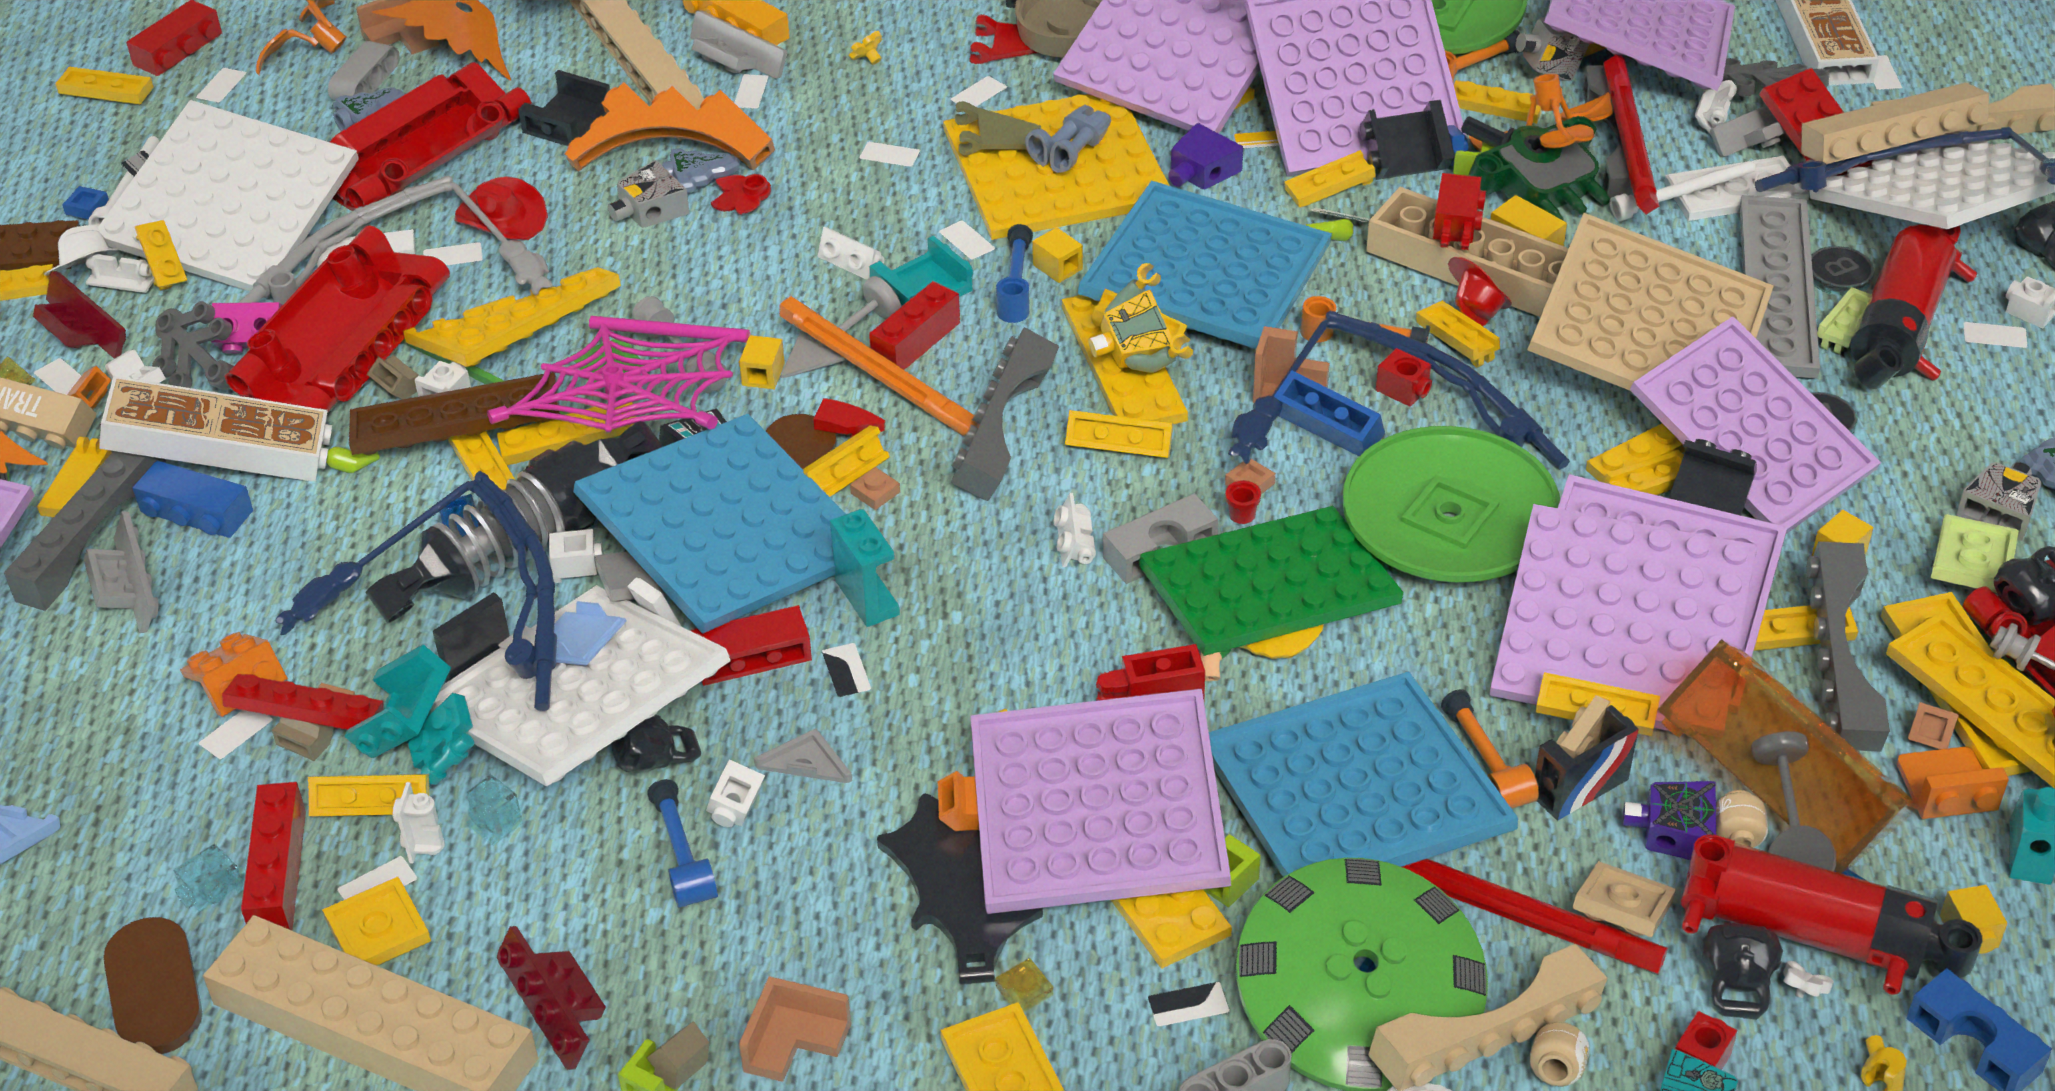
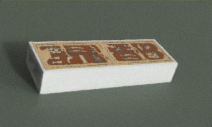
M1776 0L1807 69H1824L1829 71V85L1874 83L1879 57L1851 0Z
M113 376L101 421L99 449L305 481H316L318 468L325 469L328 449L322 448V445L329 446L332 425L326 424L328 410Z

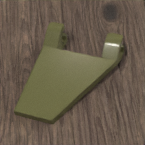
M965 101L956 103L957 112H966L962 115H955L956 123L958 125H966L978 120L980 134L979 136L970 131H962L960 133L961 142H970L968 144H959V151L963 155H970L981 149H1027L1025 144L1026 135L1033 129H1042L1041 125L978 108Z

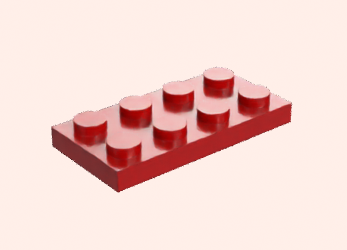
M1812 68L1766 86L1759 94L1800 153L1802 151V123L1844 113ZM1803 155V157L1805 158L1806 161H1807V160H1813V159H1811V158H1809V157ZM1875 160L1857 164L1852 168L1872 166V162ZM1847 170L1844 171L1843 173H1840V174H1837V175H1838V176L1845 175V174H1847Z

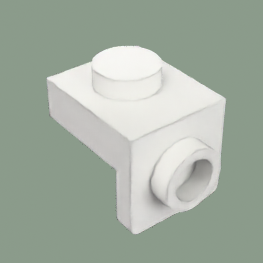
M128 350L105 365L111 379H113V376L155 383H160L166 379L160 367L144 366L135 350Z

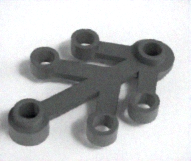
M1726 58L1723 81H1733L1737 87V95L1751 96L1755 94V81L1762 87H1766L1807 70V66L1792 64L1777 68L1778 63L1772 60L1741 65V61L1738 59ZM1813 69L1825 87H1828L1830 72L1824 69Z
M204 301L196 303L192 311L182 313L175 308H169L158 316L155 331L157 336L162 339L161 355L156 357L152 367H160L165 378L170 377L168 385L191 388L192 378L190 377L191 358L193 357L205 369V377L210 385L220 390H227L230 387L225 380V375L234 366L223 360L216 361L200 344L216 339L221 341L227 339L231 334L232 325L220 317L213 319L215 308ZM199 322L202 324L210 323L209 327L189 333L186 331L187 326ZM175 341L179 343L177 372L174 373L176 363L173 360Z

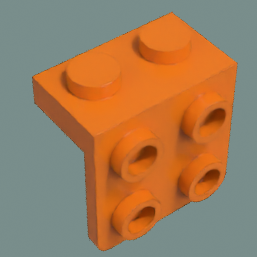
M240 632L223 638L219 642L221 646L209 653L208 651H201L187 659L188 665L180 669L183 677L201 683L216 713L222 717L235 710V708L223 706L222 693L237 674H253L260 678L276 681L288 679L268 640L248 634L241 635Z
M1969 747L1905 753L1898 756L1896 763L1921 819L1997 811L2009 781L2003 767L1982 769L1974 751Z

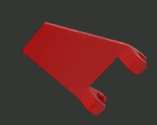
M983 14L977 16L976 24H982L986 27H976L975 34L977 36L995 34L992 49L981 42H973L971 44L970 51L980 53L979 55H970V62L972 64H983L993 60L1038 53L1026 46L1021 40L1017 24L997 22Z

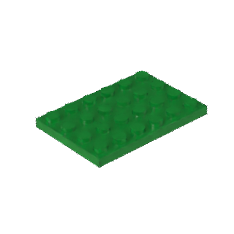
M1334 506L1140 554L1139 566L1203 656L1402 604L1404 593L1375 556L1357 540L1348 523Z

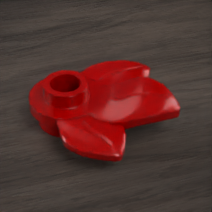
M751 174L746 177L743 175H731L716 179V184L724 193L713 200L711 206L720 211H732L735 209L738 214L749 213L759 207L761 200L769 197L771 185L766 177L760 174Z

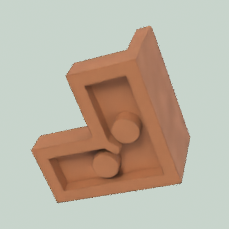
M375 0L356 8L361 34L366 41L389 45L401 40L412 55L439 46L438 40L425 38L424 26H406L405 22L407 19L383 16L371 12L402 5L412 0Z
M1263 327L1255 354L1253 403L1259 397L1272 396L1297 359L1298 331ZM1305 359L1296 373L1328 388L1330 363Z
M769 976L739 1043L743 1072L783 1082L798 1048L838 1057L851 1026L849 997L846 994Z

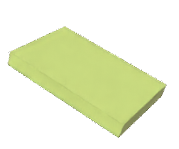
M1944 515L1931 578L1973 588L1986 586L1991 591L1997 593L1993 584L1994 577L2004 562L2014 558L2019 530L1958 516Z

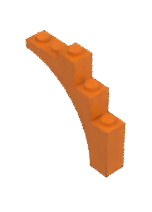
M623 82L619 87L612 88L605 95L602 105L606 115L595 119L590 126V130L582 137L575 138L568 145L567 151L564 154L570 165L575 170L580 171L604 153L625 144L650 138H684L700 141L724 150L738 158L751 170H754L775 151L772 139L721 90L715 95L707 96L701 103L700 109L697 110L671 86L667 91L658 93L649 107Z

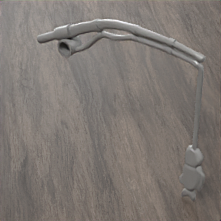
M444 176L438 180L403 189L399 193L364 207L361 206L330 222L310 237H307L301 245L288 254L277 266H271L254 282L253 289L239 303H258L263 297L267 298L272 294L274 302H279L283 305L310 276L320 255L327 247L342 241L360 226L366 225L374 219L427 197L452 190L502 243L499 247L500 254L516 273L515 280L521 285L531 284V291L535 296L542 287L550 288L553 285L548 278L543 276L544 273H549L543 256L528 251L522 241H508L463 189L453 182V178L451 176ZM349 226L347 229H345L344 231L340 232L339 234H337V235H335V236H333V237H330L331 235H333V234L336 233L337 231H339V230H341V229H343V228ZM314 251L304 271L294 279L291 271Z

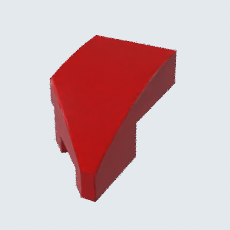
M823 398L813 419L814 430L850 434V438L868 426H876L880 432L886 428V422L881 417L860 407Z

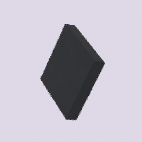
M491 593L433 630L438 656L451 667L445 679L446 683L501 648L498 645L510 636L502 598L496 593Z

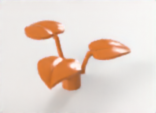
M306 0L308 5L301 12L299 20L303 22L309 15L313 14L318 22L310 31L314 35L313 38L293 29L288 31L285 28L262 49L257 60L256 73L260 75L264 60L292 37L305 40L314 47L320 44L330 54L338 50L347 39V36L327 20L320 10L325 6L335 4V0Z
M1551 73L1537 76L1533 79L1535 95L1530 96L1531 105L1526 126H1532L1536 105H1538L1542 111H1553L1558 129L1545 133L1540 137L1542 146L1560 148L1572 145L1575 142L1590 141L1594 138V131L1591 127L1574 125L1564 128L1562 121L1575 116H1584L1594 122L1611 116L1613 107L1610 93L1607 92L1592 101L1569 109L1563 97L1562 88H1560L1559 75ZM1560 105H1561L1562 110H1563V112H1561V113L1559 112V107H1560ZM1469 136L1473 147L1481 152L1483 142Z

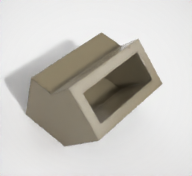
M394 355L386 360L378 357L367 373L368 376L388 392L401 399H406L417 392L415 379L419 375Z
M280 717V721L272 729L276 745L315 761L330 745L334 727Z
M692 1021L647 1057L655 1068L654 1075L662 1078L665 1085L676 1090L708 1062L709 1041L695 1022Z

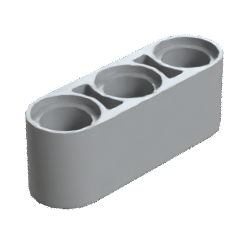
M373 41L364 42L330 79L328 86L329 97L335 100L343 95L353 96L361 92L372 94L398 66V48Z
M1268 1039L1261 1041L1187 1078L1181 1084L1180 1091H1284L1290 1083L1291 1051L1284 1042Z

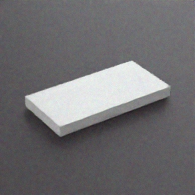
M1784 156L1754 160L1756 169L1751 174L1684 194L1674 199L1687 220L1691 221L1740 213L1741 195L1805 199L1808 201L1810 193L1808 190L1801 189L1800 183L1794 185L1788 183L1764 192L1756 190V180L1783 172L1790 166ZM1740 163L1665 175L1664 184L1667 187Z

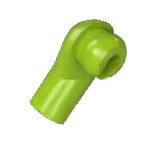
M1348 219L1306 224L1308 227L1332 233L1331 239L1336 241H1347L1354 234L1353 224Z
M332 447L328 450L326 463L333 469L354 473L379 460L380 457L378 452L370 455L362 453L352 455L349 449Z

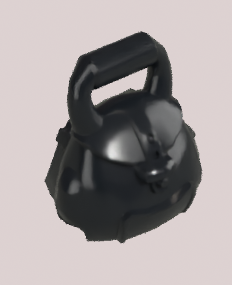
M2055 201L2029 210L2028 213L2019 219L2014 232L2016 243L2019 246L2031 251L2035 256L2046 257L2048 262L2055 268Z
M2052 546L2040 548L2029 558H2013L2004 562L1994 577L1993 584L2000 598L2013 612L2024 616L2027 624L2030 625L2049 622L2055 617V569L2044 561L2047 556L2055 565V547Z
M657 714L633 727L624 737L610 743L617 766L630 773H642L656 768H664L670 763L693 762L702 753L694 730L684 726L668 725ZM673 736H680L685 752L675 749Z
M1735 923L1711 926L1708 934L1702 940L1700 949L1702 952L1701 957L1708 965L1713 980L1711 986L1713 1005L1722 1016L1757 1020L1768 1010L1771 997L1769 988L1770 978L1782 962L1783 949L1776 933L1766 929L1764 926ZM1725 988L1739 992L1756 991L1759 1003L1722 999Z

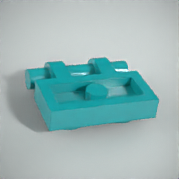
M450 694L427 716L419 734L407 740L414 768L421 769V774H429V787L439 784L446 777L447 770L452 765L460 764L468 756V750L474 745L473 738L466 734L473 727L464 695Z

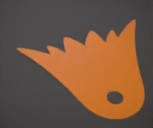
M412 0L395 7L371 11L383 16L407 19L405 22L406 26H424V36L426 39H447L450 47L456 54H463L471 50L477 60L483 63L486 58L503 76L512 81L501 55L494 16L478 0ZM463 2L472 8V12H465L459 9L456 3Z

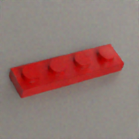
M237 674L222 693L224 707L346 730L384 710L383 700L368 698L364 695L334 692L327 688L297 685L290 681L270 680L253 674Z

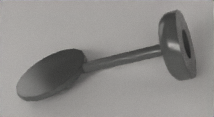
M1787 731L1768 734L1758 738L1751 745L1752 755L1758 763L1771 766L1778 765L1790 829L1780 833L1771 843L1768 852L1834 871L1836 868V851L1831 840L1819 829L1807 825L1800 826L1788 764L1800 760L1807 754L1809 749L1807 737L1799 732Z

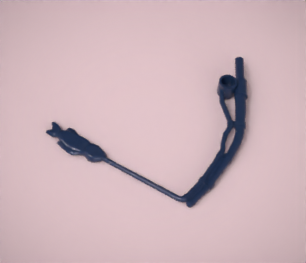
M2002 127L2001 129L1973 132L1962 131L1956 134L1935 136L1829 164L1822 161L1807 160L1789 166L1783 172L1756 180L1755 188L1758 192H1764L1788 183L1791 185L1800 183L1801 189L1818 192L1819 189L1827 186L1826 178L1843 173L1857 164L1870 160L1883 159L1905 152H1917L1918 150L1996 139H2012L2040 160L2039 169L2042 174L2047 176V182L2055 185V158L2048 159L2020 135L2012 131L2010 127Z
M1335 311L1327 312V319L1319 324L1272 396L1259 397L1253 404V410L1237 416L1233 424L1231 437L1237 438L1238 443L1234 444L1228 452L1230 456H1241L1244 463L1248 464L1252 457V449L1263 450L1267 446L1266 435L1270 431L1273 421L1280 415L1282 410L1281 402L1274 395L1290 372H1297L1326 328H1335L1363 337L1365 340L1376 342L1392 350L1398 348L1430 363L1433 371L1448 382L1462 387L1470 395L1482 420L1497 436L1503 437L1522 448L1525 440L1528 443H1533L1559 470L1567 467L1570 462L1543 434V428L1523 408L1518 409L1488 379L1467 364L1428 343H1422L1391 331L1377 323L1338 314ZM1436 362L1450 368L1451 370L1455 371L1456 373L1464 377L1466 380L1449 373L1448 371L1441 368ZM1477 392L1483 395L1505 417L1501 421L1500 426L1489 416Z
M479 471L475 474L474 481H467L358 562H341L334 566L329 575L316 577L311 580L292 599L294 603L291 610L283 611L278 615L275 622L283 624L280 635H286L294 628L297 620L311 621L319 610L334 601L341 592L350 588L359 579L363 566L470 490L489 507L490 512L495 515L518 553L520 577L527 587L526 600L513 632V642L507 647L504 657L519 677L530 679L536 676L534 708L538 711H547L550 709L552 670L556 667L557 635L554 633L555 582H553V572L537 533L530 527L517 509L513 499L509 494L500 489L487 474ZM526 545L535 561L538 573L537 585L531 579L526 566ZM537 598V626L533 646L530 641L522 639V633L534 599Z

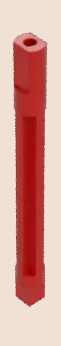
M1614 55L1604 62V70L1634 198L1636 199L1637 206L1647 215L1660 207L1626 62L1621 55Z
M1430 859L1402 866V868L1425 878L1451 898L1571 943H1576L1579 946L1659 975L1664 964L1668 947Z

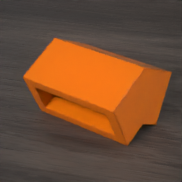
M94 366L82 374L67 395L81 398L93 410L108 391L107 386L112 380L97 366ZM91 390L94 391L87 400L85 397Z
M955 771L939 780V819L954 831L979 830L975 776L964 777L961 773Z

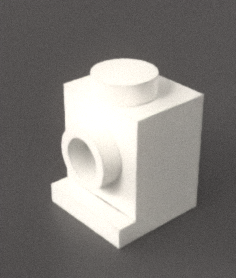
M2028 276L2021 283L2016 280L2012 282L2006 293V299L2009 300L2006 313L2043 329L2055 316V288Z
M439 361L424 377L418 376L415 379L418 397L471 387L467 369L456 362L448 364Z
M593 529L549 533V559L555 583H562L561 578L597 575L595 555L603 554L602 543H595Z
M729 759L706 809L707 812L712 813L711 818L713 821L728 828L734 824L742 826L760 792L765 775Z

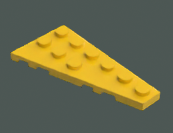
M596 267L561 279L560 286L542 287L536 296L529 289L531 295L515 300V297L511 295L465 310L463 318L445 320L441 318L432 321L433 328L417 332L415 327L403 331L405 340L410 345L465 367L475 366L483 358L506 350L508 345L519 339L532 336L536 330L557 323L559 318L571 312L582 310L584 305L591 301L608 296L610 291L621 286L619 274Z

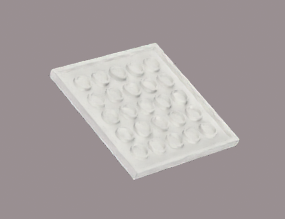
M190 100L98 226V230L109 247L146 258L140 241L136 240L137 233L134 226L164 220L184 271L251 291L254 282L271 266H277L288 254L302 244L358 161V154L356 150Z
M1988 141L1970 142L1969 144L1918 150L1917 152H1905L1897 154V157L1893 159L1875 160L1872 162V166L1866 168L1855 167L1848 169L1845 175H1834L1826 178L1827 186L1819 189L1818 192L1810 190V199L1950 229L2055 192V185L2049 184L2047 176L2042 174L2039 169L2041 161L2024 148H2012L2009 143L1989 144ZM2055 152L2042 153L2048 159L2055 158Z
M596 585L556 611L555 622L565 612L576 613L577 601L599 603L607 616L626 618V622L587 666L556 662V667L552 670L549 710L538 711L534 708L536 676L530 679L519 677L505 660L506 650L499 648L443 684L428 716L450 694L464 695L473 727L466 734L473 738L474 744L547 787L561 780L566 773L582 762L592 759L598 751L614 740L624 737L629 730L645 719L653 717L658 710L668 703L685 695L690 688L705 678L713 676L718 669L730 662L727 649L628 600L611 602L606 590ZM537 624L531 627V629L536 631Z

